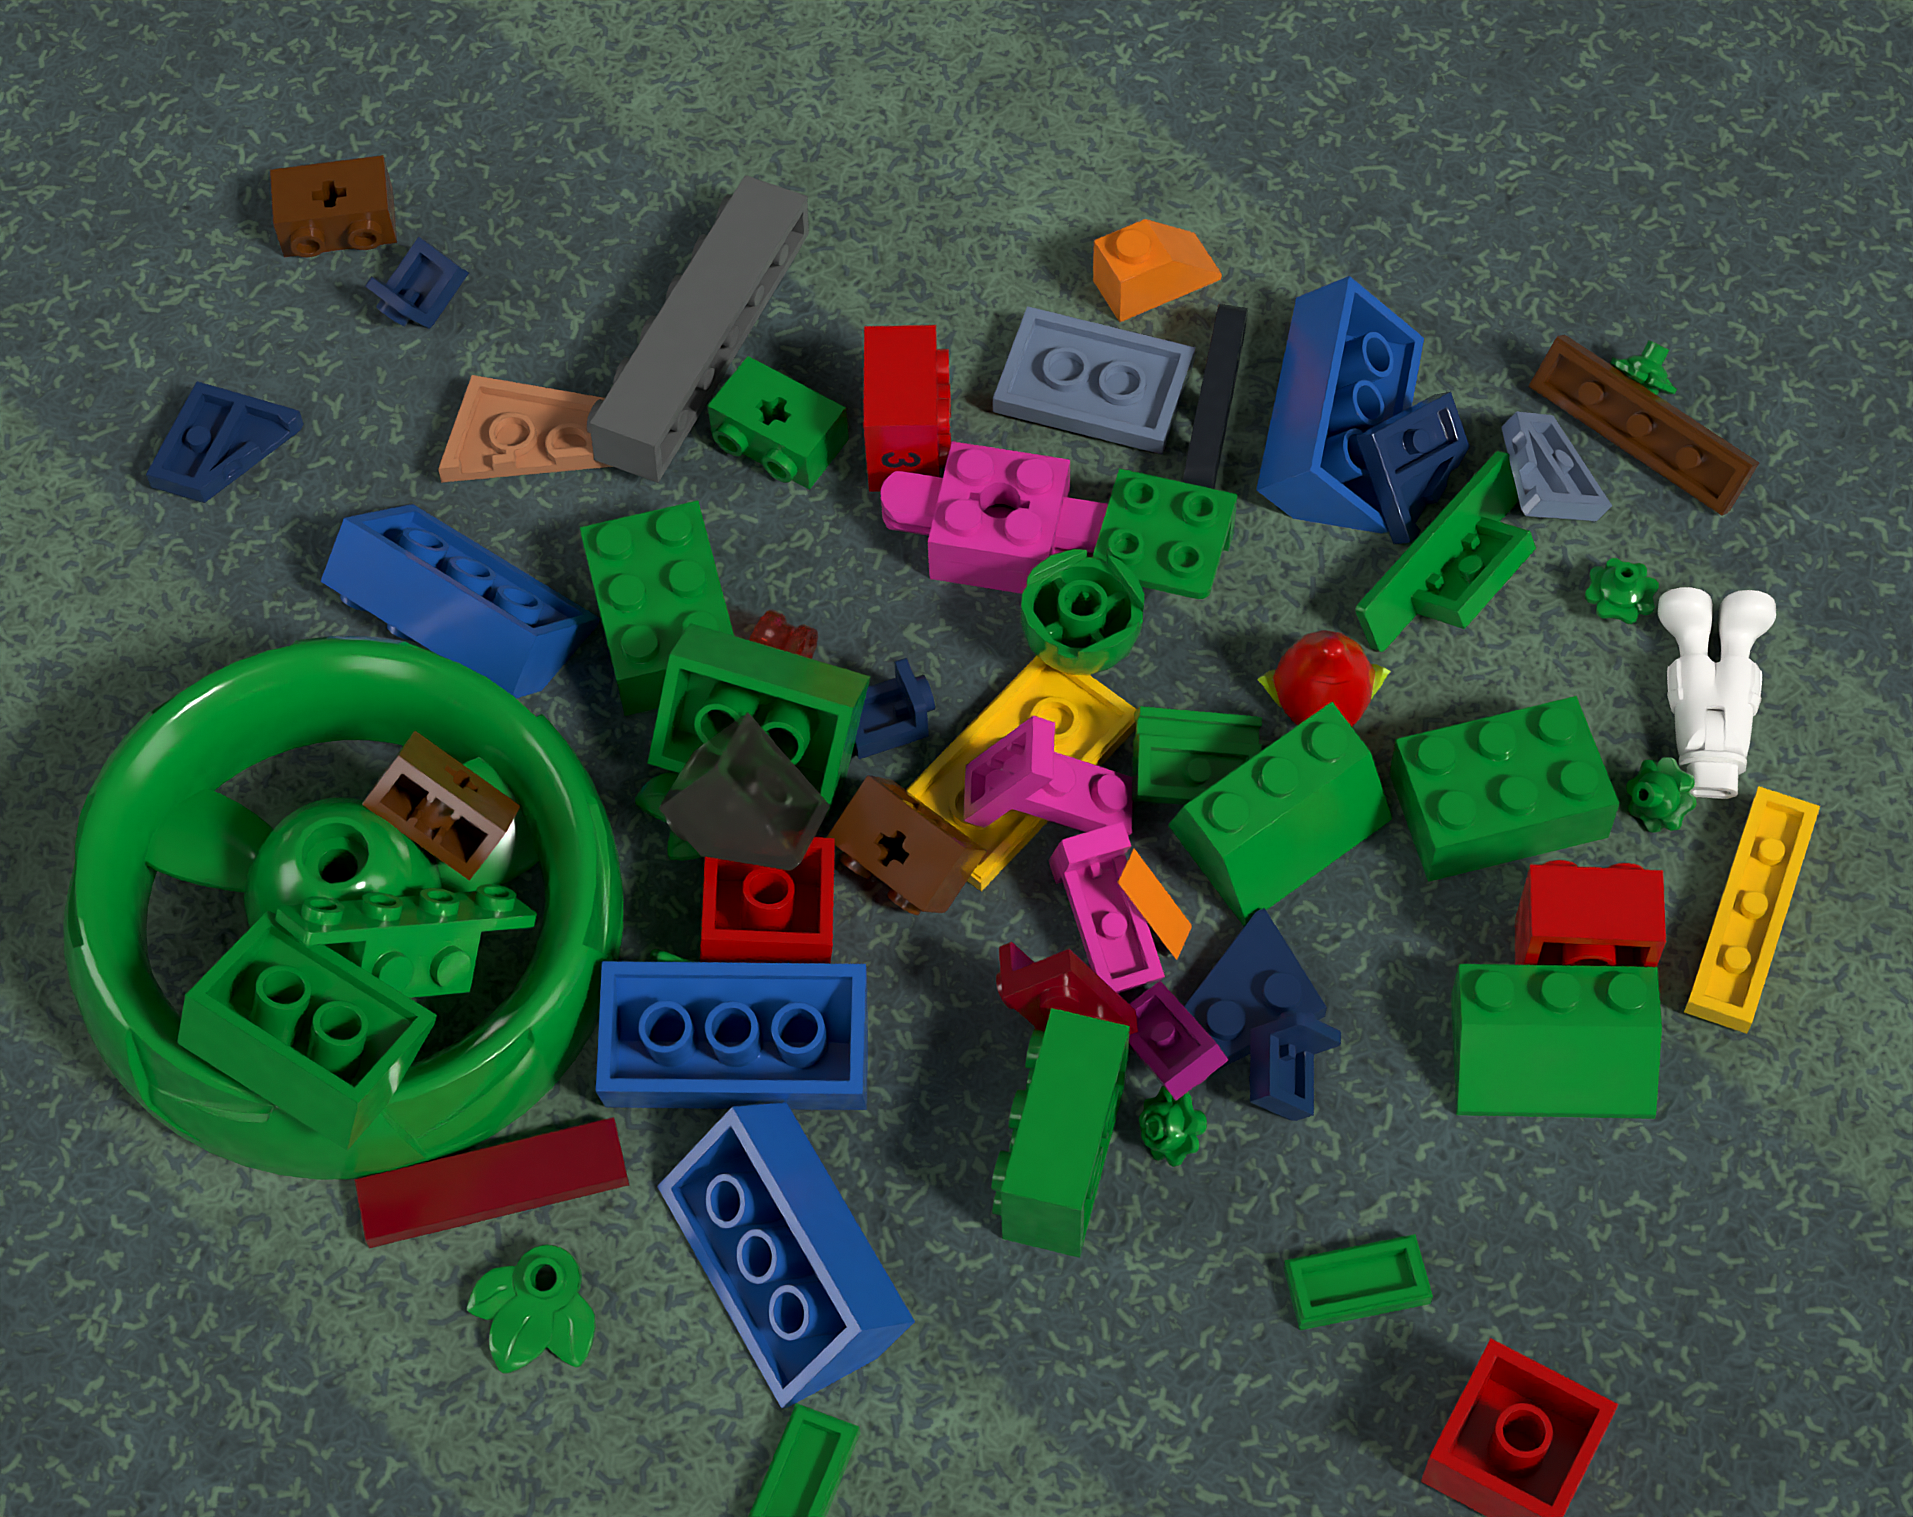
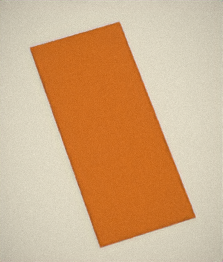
M1133 848L1117 883L1177 960L1192 928V924L1135 848Z

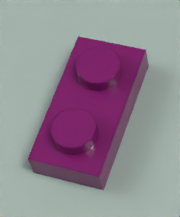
M1161 981L1130 1003L1136 1010L1138 1032L1129 1035V1047L1176 1101L1193 1087L1205 1081L1210 1074L1228 1061L1215 1040Z

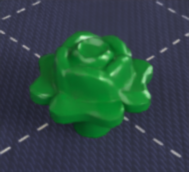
M1648 340L1641 355H1632L1627 359L1612 357L1610 360V364L1657 396L1660 393L1675 394L1677 388L1667 378L1668 374L1662 366L1669 349L1651 340Z
M1611 558L1607 561L1605 568L1595 566L1590 570L1591 585L1585 592V599L1588 603L1597 604L1596 614L1600 618L1619 619L1626 624H1633L1636 622L1639 614H1652L1655 608L1653 596L1658 591L1659 583L1656 579L1647 577V567L1644 564L1623 562L1618 558Z
M1664 757L1658 763L1655 760H1644L1638 775L1628 781L1626 785L1628 794L1632 796V800L1628 805V812L1632 816L1642 819L1649 832L1657 833L1662 831L1664 827L1670 831L1679 830L1682 826L1684 815L1693 810L1697 805L1696 798L1691 793V789L1695 785L1693 775L1682 771L1672 757Z
M1162 1086L1156 1097L1148 1098L1144 1101V1110L1139 1116L1141 1138L1145 1145L1151 1148V1154L1155 1160L1166 1159L1170 1166L1176 1167L1182 1164L1187 1154L1196 1153L1199 1150L1200 1145L1197 1136L1202 1135L1206 1131L1207 1119L1201 1110L1193 1109L1189 1092L1176 1101Z

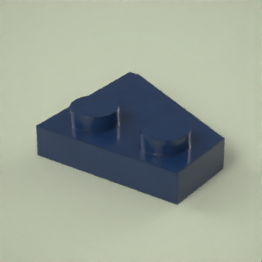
M1451 392L1434 394L1356 436L1393 544L1412 542L1418 537L1421 530L1415 523L1427 504H1434L1439 501L1447 487L1449 474L1452 470L1459 467L1470 448Z

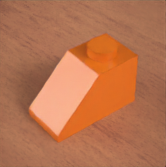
M1144 219L1094 240L1093 282L1119 322L1210 285L1222 278L1218 267L1194 232Z

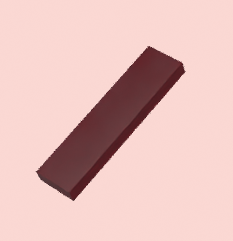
M614 1117L355 1179L365 1241L369 1248L630 1185Z

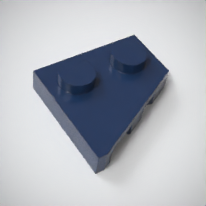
M197 381L146 473L150 486L206 503L297 434L304 424L300 411Z
M1265 908L1253 915L1184 1006L1215 1040L1227 1057L1228 1061L1217 1070L1250 1054L1252 1028L1278 1020L1280 1014L1288 1011H1306L1314 1014L1317 1020L1325 1017L1327 1009Z

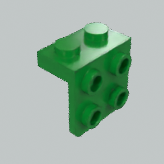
M1119 468L1092 557L1107 561V555L1120 559L1136 574L1141 587L1194 599H1204L1211 593L1223 550L1229 552L1235 528L1237 494Z

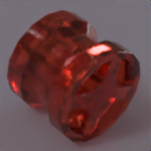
M771 609L761 617L749 641L812 659L817 647L818 631L806 624L795 627L787 622L785 615Z

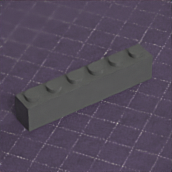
M745 175L734 194H727L723 198L717 212L715 224L708 235L702 234L697 239L693 248L691 262L683 275H675L667 291L665 304L657 316L651 315L645 322L640 336V343L631 358L624 357L618 365L613 386L604 400H597L591 408L587 420V432L591 434L594 460L659 483L808 236V197L806 195Z

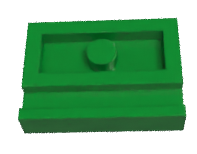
M1140 706L1134 712L1136 738L1133 740L1132 801L1186 805L1261 752L1262 744H1259V728L1262 726V717Z

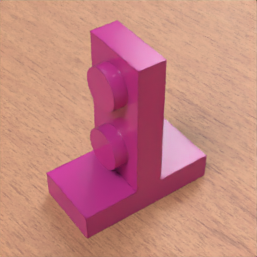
M1033 715L966 765L963 819L965 822L985 828L1009 810L1014 809L1084 832L1124 821L1128 835L1132 833V777L1054 752L1055 722Z
M1124 821L1061 840L1048 860L1056 884L1064 883L1091 969L1117 993L1157 982L1165 977L1147 921L1117 883L1127 863L1125 854L1131 847Z

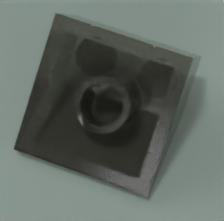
M748 712L693 751L659 806L661 812L666 816L671 830L679 838L688 841L701 856L790 871L801 864L830 808L828 802Z

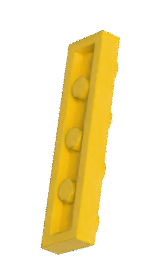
M1758 786L1684 1013L1746 1034L1748 1033L1820 809L1819 805Z

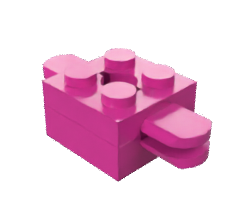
M954 441L951 442L943 478L895 471L884 481L881 487L882 518L886 527L890 530L929 536L928 558L930 579L1021 594L1027 586V578L1032 569L1049 556L1072 549L1087 550V557H1092L1108 507L1107 503L1070 498V459ZM1005 504L1014 508L1015 511L1007 507H994V505Z

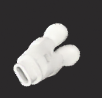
M1682 587L1671 589L1663 593L1659 598L1658 617L1663 626L1676 638L1680 650V658L1676 659L1667 668V696L1671 711L1675 715L1676 744L1679 754L1678 765L1682 771L1693 775L1695 785L1691 789V793L1695 797L1733 798L1738 795V775L1746 771V758L1750 746L1753 716L1756 715L1762 699L1760 697L1762 671L1756 663L1749 659L1750 650L1755 640L1767 632L1776 619V603L1770 595L1754 590L1737 591L1725 597L1719 607L1718 621L1721 661L1715 663L1708 657V641L1713 615L1711 597L1708 593L1696 588Z

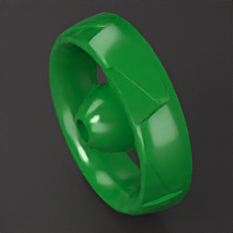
M327 636L299 639L290 646L250 656L205 676L175 697L149 711L119 743L102 767L79 815L75 840V864L64 910V956L73 994L94 1044L104 1062L125 1090L153 1117L177 1135L209 1153L245 1167L277 1175L316 1180L359 1179L454 1156L497 1134L525 1114L553 1088L572 1065L599 1021L602 961L619 962L623 939V887L619 854L608 816L590 775L573 748L543 714L536 717L513 695L472 669L402 640L370 636ZM417 731L519 804L520 808L507 833L469 881L401 833L388 821L363 806L364 800L328 798L315 801L295 810L275 828H272L248 808L221 793L215 792V790L243 770L291 749L342 740H370L403 746L412 733ZM539 862L545 885L544 915L534 953L519 982L500 1006L474 1030L443 1050L425 1059L411 1063L387 1106L348 1151L177 1043L181 1016L165 997L156 981L148 955V905L157 871L193 884L244 893L245 911L249 928H251L267 910L276 914L278 906L303 904V900L308 897H327L337 901L362 900L364 894L371 892L404 897L420 895L422 890L428 888L444 889L453 893L477 891V887L480 885H501ZM350 942L324 944L346 959L348 958Z

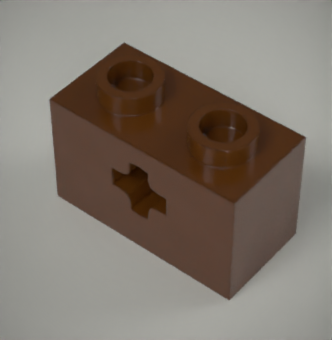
M384 155L270 169L273 225L284 257H315L323 252L353 248L370 250L379 245L397 243L393 187Z
M417 731L412 733L362 804L469 881L507 833L520 808L519 804Z
M867 775L827 836V838H835V845L843 851L839 859L844 865L867 879H871L873 875L878 877L891 887L887 896L899 907L917 916L921 911L945 913L987 852V850L893 780ZM901 839H905L902 847L909 853L905 861H902L904 856L903 850L897 846Z

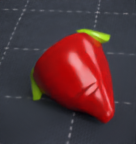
M1322 630L1302 636L1281 657L1276 670L1264 673L1257 680L1296 725L1301 724L1330 702H1333L1352 727L1361 719L1371 699L1391 671L1377 664H1371L1361 645L1341 632Z

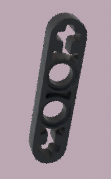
M1225 304L1218 305L1186 459L1184 483L1215 489L1245 339L1248 308Z

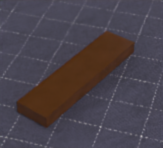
M1565 334L1556 337L1528 386L1721 516L1727 514L1732 509L1759 465L1758 461Z

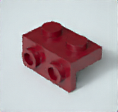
M1013 942L999 946L1000 972L996 975L998 993L1009 1009H1015L1035 1029L1045 1031L1051 1008L1130 1026L1129 1035L1138 1032L1136 1010L1070 949L1034 962Z

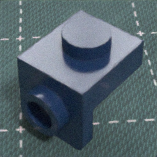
M418 237L386 284L371 276L365 286L381 298L376 308L398 324L405 327L408 321L412 319L430 329L469 272L429 242Z
M907 658L894 661L895 678L867 688L854 743L858 759L929 737L927 712L935 710L933 694L925 675L914 676Z
M1306 1011L1284 1012L1278 1016V1020L1252 1028L1249 1076L1250 1102L1291 1121H1298L1313 1116L1314 1054L1340 1046L1341 1031L1317 1020L1314 1014Z

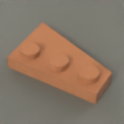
M472 375L438 468L441 483L613 467L594 460L591 434L587 432V420L592 406L597 400H604L605 398Z

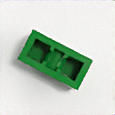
M749 356L745 358L707 405L712 438H714L720 448L733 456L744 454L762 464L765 470L775 479L784 483H789L792 480L809 490L849 440L846 407Z

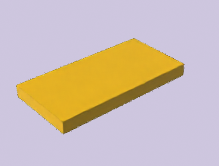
M1036 656L923 771L906 791L987 850L967 880L982 892L1049 820L1011 809L985 828L963 821L966 765L1034 715L1055 722L1054 752L1101 766L1135 731L1134 712L1137 709L1091 675L1066 674L1048 666L1040 657Z

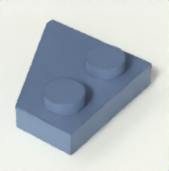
M1516 411L1501 427L1507 453L1510 455L1509 461L1520 506L1525 516L1597 521L1612 507V504L1553 415Z

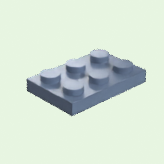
M1027 306L993 396V412L1163 455L1195 362L1196 347Z

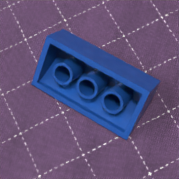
M1350 276L1296 297L1256 491L1293 519L1382 534L1389 530L1356 436L1412 407L1424 337Z
M414 504L345 517L320 581L340 593V599L346 605L360 611L370 612L386 622L387 629L394 635L406 640L416 641L437 655L472 669L496 683L515 698L542 691L597 627L600 620L599 617Z
M602 961L596 1093L605 1107L730 1109L733 1106L787 1102L790 1109L867 1110L868 1012L866 964Z
M787 1102L731 1107L657 1186L781 1408H788L874 1361L915 1323V1320Z

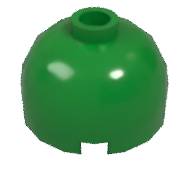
M1072 549L1054 554L1034 567L1027 578V586L1022 593L1021 603L1022 629L1030 649L1048 666L1071 675L1088 676L1106 671L1129 655L1139 637L1143 624L1144 592L1136 574L1120 559L1107 555V561L1096 557H1087V550Z

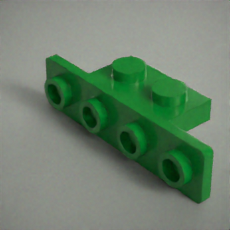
M1496 451L1357 604L1355 612L1371 649L1384 652L1417 614L1465 629L1534 552L1536 546L1529 530L1500 522L1519 501L1509 461L1510 455L1508 453Z
M484 884L478 886L477 891L459 893L438 888H428L422 890L420 895L396 897L380 892L367 893L363 895L362 900L337 901L318 896L308 897L303 900V904L278 906L275 921L305 945L350 942L347 958L349 961L407 997L414 998L470 992L481 932L534 927L537 913L518 900L513 890L500 885Z

